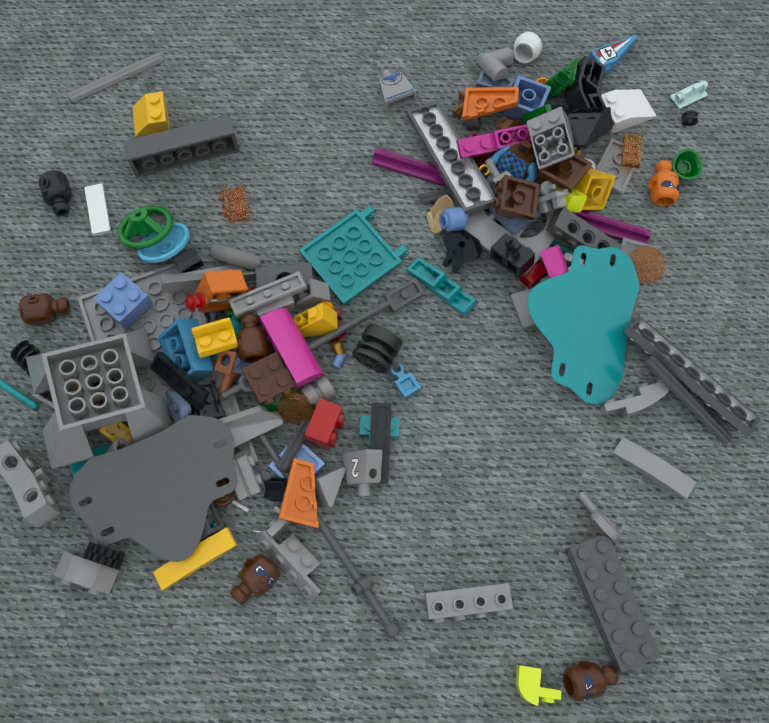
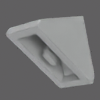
M333 468L315 477V492L321 506H333L346 470L345 468Z

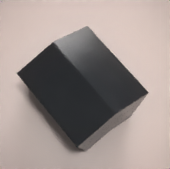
M194 247L173 258L181 273L195 271L204 266Z
M271 477L264 481L266 489L264 498L282 502L288 478Z

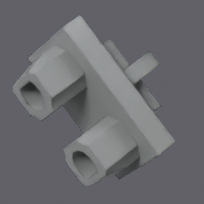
M545 181L541 184L539 193L543 194V196L539 197L537 202L540 214L553 211L550 201H552L554 209L566 206L564 196L569 194L568 189L555 191L556 185L550 181Z

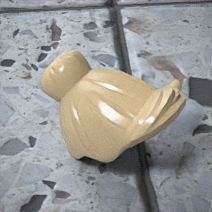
M447 195L440 197L430 212L426 214L430 230L434 234H440L443 230L439 223V217L443 210L458 207L457 203Z

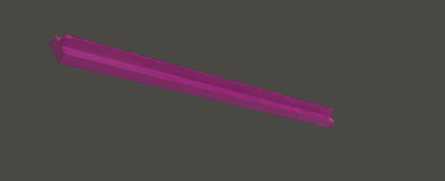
M378 147L374 151L372 165L448 188L434 164ZM586 210L574 213L610 238L622 241V238H627L647 244L651 236V230Z

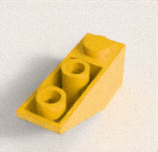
M320 303L292 317L303 337L324 335L338 328L337 312L324 303Z

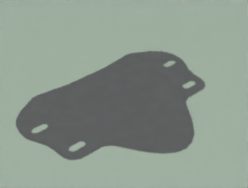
M190 415L165 430L132 445L94 456L83 465L70 485L69 498L72 508L87 523L94 540L99 545L108 546L124 538H131L165 560L173 562L183 561L190 557L198 547L209 505L215 499L233 492L237 486V474L233 463L235 444L233 435L229 427L221 420L208 416ZM222 439L227 441L225 446L218 449L213 447L215 442ZM226 477L229 478L228 484L221 487L216 486L218 480ZM88 497L92 498L90 504L83 507L79 505L81 500ZM109 527L114 528V532L112 534H109L107 536L101 535V532L104 529H107Z

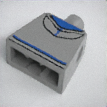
M386 69L381 73L382 78L379 80V91L385 111L416 101V90L402 72L392 74L390 69Z

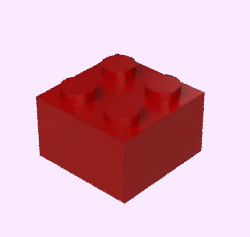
M321 398L319 399L305 432L308 444L329 451L330 447L334 448L338 439L337 430H341L345 422L342 406Z

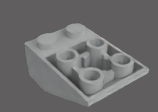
M562 107L526 121L539 170L575 156L570 123Z

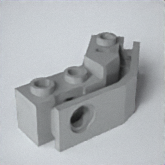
M10 438L0 444V474L11 487L24 519L34 527L38 526L40 528L61 513L47 484L51 481V478L43 466L39 469L35 467V463L27 456L22 445L17 440L14 441ZM11 456H14V457L17 458V460H18V464H17V465H14V464L11 463V461H10V457H11Z

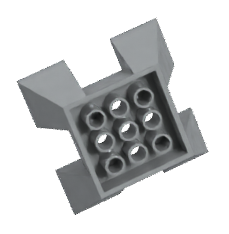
M145 328L26 357L34 394L50 391L55 412L43 429L51 469L94 457L88 431L127 421L133 441L136 443L172 425L165 398L141 389L136 369L152 365L154 360ZM94 364V367L87 368L88 365ZM120 377V380L116 382L112 381L114 378ZM96 382L100 383V384H99L98 386H96V387H91V385H92L93 383H96ZM73 388H79L76 392H70ZM105 401L103 405L95 406L97 402Z

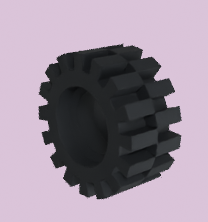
M89 542L83 558L119 570L126 554Z

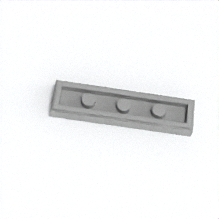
M298 271L228 301L237 319L305 291L307 286Z

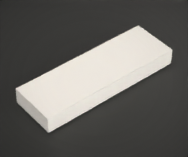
M103 184L84 187L92 235L98 236L111 233Z

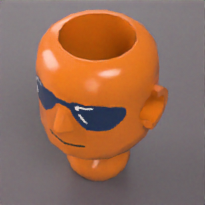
M667 160L659 161L656 164V174L651 177L648 185L650 200L657 206L672 205L678 200L680 195L678 174L672 171V163Z

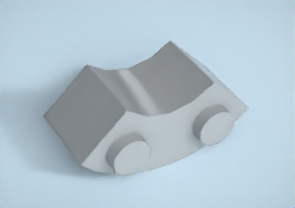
M64 551L53 576L60 578V583L72 586L75 583L89 588L88 593L100 596L101 592L109 595L119 570Z

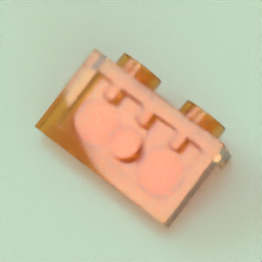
M222 184L223 191H220L222 202H225V207H222L224 218H228L229 223L251 220L246 186L227 188L226 184Z

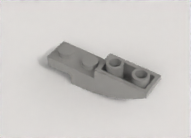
M661 380L651 385L649 382L640 384L634 394L624 396L623 400L616 401V399H610L605 401L604 405L600 408L602 416L621 412L623 419L634 416L653 406L670 389Z

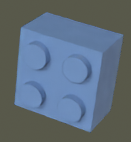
M519 75L514 87H519L518 106L506 109L504 115L514 119H521L524 122L523 114L546 104L551 86Z
M122 272L93 298L100 308L125 330L153 305L149 296Z

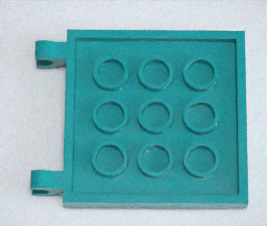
M371 206L366 207L362 212H359L358 209L354 210L299 249V253L307 263H312V269L322 281L329 283V289L343 306L401 265V259L408 255L407 251L409 249L405 244L393 251L367 221L375 216L373 213L375 210Z

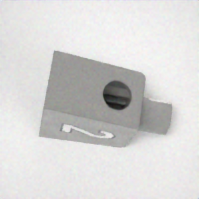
M365 449L343 453L347 484L358 485V496H370V484L381 481L382 450Z

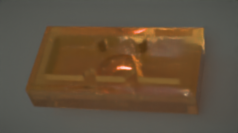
M624 133L621 166L640 167L642 134Z

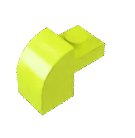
M517 665L516 687L524 700L537 706L539 697H541V701L554 703V699L561 700V690L540 687L541 669Z

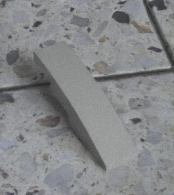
M624 437L613 451L615 457L630 464L634 470L649 477L650 481L685 500L688 499L697 482L674 466Z

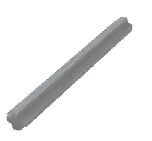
M157 52L68 93V96L72 102H76L163 62L164 58L160 52Z

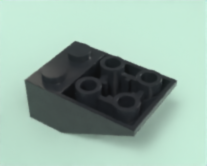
M610 107L577 108L568 115L574 148H577V150L588 148L590 144L596 142L597 139L605 136L608 131L613 129Z

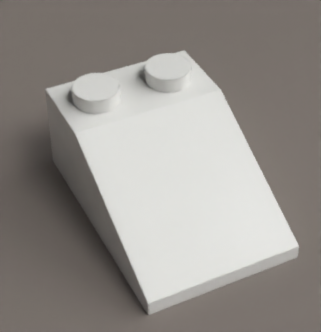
M641 89L613 90L601 95L606 107L611 108V118L614 124L612 125L613 129L609 131L610 134L657 117Z

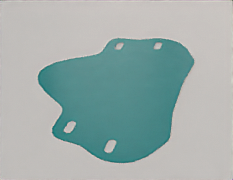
M582 245L576 247L569 271L537 284L530 291L527 298L530 316L542 334L551 343L554 350L551 367L552 378L557 383L572 389L583 401L596 405L603 404L613 397L624 375L625 350L628 337L623 331L630 325L633 308L639 292V281L631 258L624 251L615 247L601 249ZM582 253L586 254V260L584 265L580 264V258ZM612 254L616 256L614 266L610 265ZM561 363L565 364V372L563 376L559 375ZM589 382L592 383L591 395L586 394Z

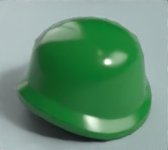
M692 149L680 151L672 162V171L678 174L681 180H693L702 173V160L698 153Z

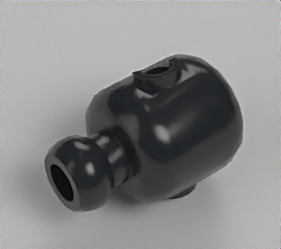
M57 170L43 173L38 180L44 203L52 206V211L57 216L67 215L70 211V205L67 202L72 197L67 176Z

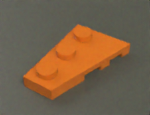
M519 87L466 88L462 114L463 121L517 107Z
M296 458L292 460L278 519L315 529L319 528L315 497L314 463Z

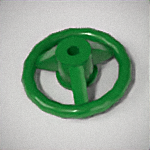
M150 205L135 209L121 221L118 226L117 237L120 243L128 248H149L168 236L173 226V217L170 211L161 206ZM152 213L164 215L166 219L164 228L151 218ZM152 232L157 234L146 241H129L136 234L139 236H147Z

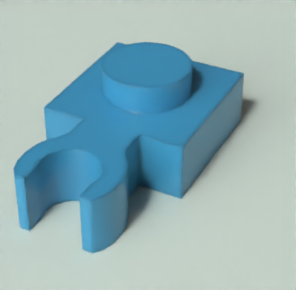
M399 363L398 367L401 371L395 372L391 368V374L398 379L394 381V384L403 398L406 399L421 390V386L411 372L408 374L404 373V368Z

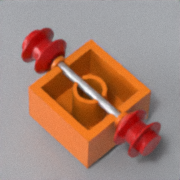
M228 269L217 272L208 271L204 273L194 293L195 296L189 293L188 297L185 298V305L192 313L195 312L196 308L201 313L228 310L229 308L232 309L228 301L229 299L251 290L247 288L241 269Z

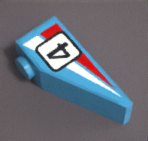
M635 34L592 50L587 61L594 57L606 67L604 76L608 75L633 48L637 35Z

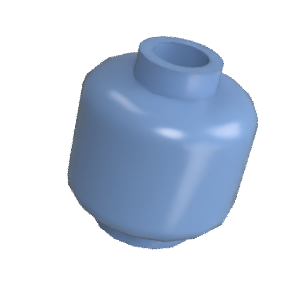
M461 207L446 208L439 217L441 228L450 233L463 230L468 222V214H465Z

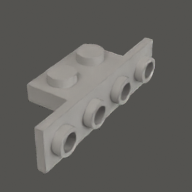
M264 530L257 540L259 547L273 559L277 567H280L285 572L287 578L296 584L302 595L312 602L321 590L310 580L308 575L319 567L320 562L294 534L278 545Z

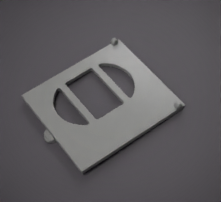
M490 174V175L486 178V181H487V183L489 184V186H490V180H491L492 178H494V177L492 176V174ZM550 201L553 211L545 213V228L541 233L530 238H520L527 227L512 236L508 230L494 222L496 217L492 213L490 216H487L485 209L468 214V222L464 229L478 238L481 246L490 253L491 246L507 233L511 237H515L525 247L532 249L535 253V264L541 257L540 251L546 250L555 239L546 229L554 212L560 208L554 209Z

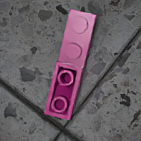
M525 124L496 130L488 134L459 139L456 143L460 159L496 153L506 146L511 147L515 143L520 145L523 140L530 143L532 141L528 126Z

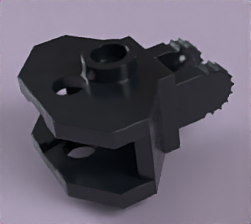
M465 229L447 233L443 239L447 250V257L442 265L447 267L453 259L456 261V264L453 266L452 272L456 274L464 262L474 261L481 256L483 249L480 240Z

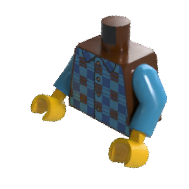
M523 140L520 145L515 143L511 147L506 146L498 150L491 158L499 173L508 171L512 177L535 182L537 178L536 157L529 152L532 146L531 143ZM481 165L479 168L480 171H482L484 167H487V165ZM489 169L487 173L484 174L485 176L490 174Z

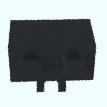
M505 233L491 246L490 258L517 278H520L534 265L535 253L531 248L522 245L515 237Z

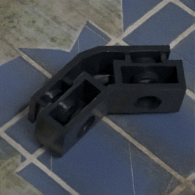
M587 56L578 61L575 81L565 89L566 103L571 112L577 108L606 107L599 92L606 67L594 57L588 62Z

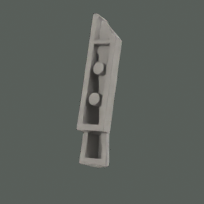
M233 264L180 274L160 275L164 293L181 290L184 293L194 292L204 273L208 271L217 272L228 269H241L245 282L255 280V272H249Z
M260 405L218 419L229 427L234 438V447L283 424L278 411L273 413ZM222 439L215 442L213 447L218 449L225 446L227 441Z

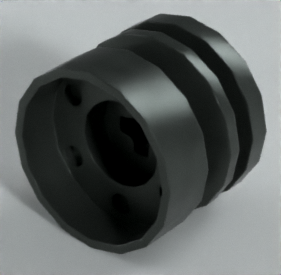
M369 324L362 334L363 341L357 343V348L353 350L352 355L364 366L380 373H388L390 365L393 364L394 360L392 356L398 354L403 342L390 330L379 325Z

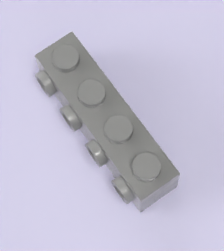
M509 583L425 593L428 620L433 619V624L446 622L445 618L454 617V621L467 620L466 615L473 614L475 618L487 617L489 612H495L496 616L507 615L508 610L513 609Z

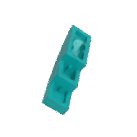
M417 257L406 269L408 273L414 278L416 277L419 282L441 300L464 316L477 304L476 299L463 292L461 286L446 277V273L420 257Z

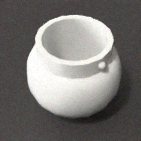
M524 32L514 42L513 54L516 60L521 63L534 61L542 51L541 38L534 32Z

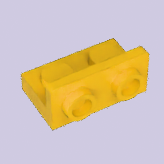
M230 318L192 328L200 358L237 348L238 342Z

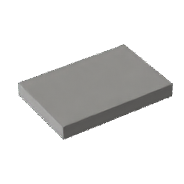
M611 138L596 170L615 175L616 178L611 191L622 195L644 152Z

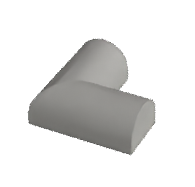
M505 47L479 54L476 58V63L493 81L508 78L509 70L505 66L513 64L514 54L510 47Z
M212 244L211 256L214 259L251 271H255L261 261L260 257L218 244Z

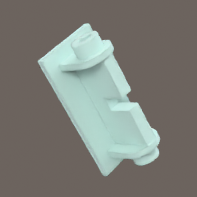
M701 80L671 95L670 98L680 110L708 96L705 91L708 83Z

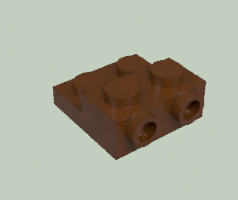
M575 154L571 158L539 170V180L542 182L550 181L552 184L568 189V192L572 193L590 170L592 163Z
M504 175L495 185V192H498L492 205L496 209L495 215L510 219L517 216L533 221L536 218L540 184Z
M278 351L241 369L258 404L264 402L265 405H268L276 400L275 396L282 394L284 397L292 393V388L296 386Z

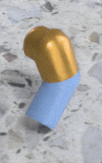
M333 341L330 347L335 352L336 357L331 366L339 370L347 357V353L342 342Z

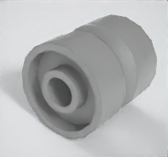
M324 375L314 380L313 385L309 383L300 389L312 410L316 408L320 398L329 401L336 396L333 387Z

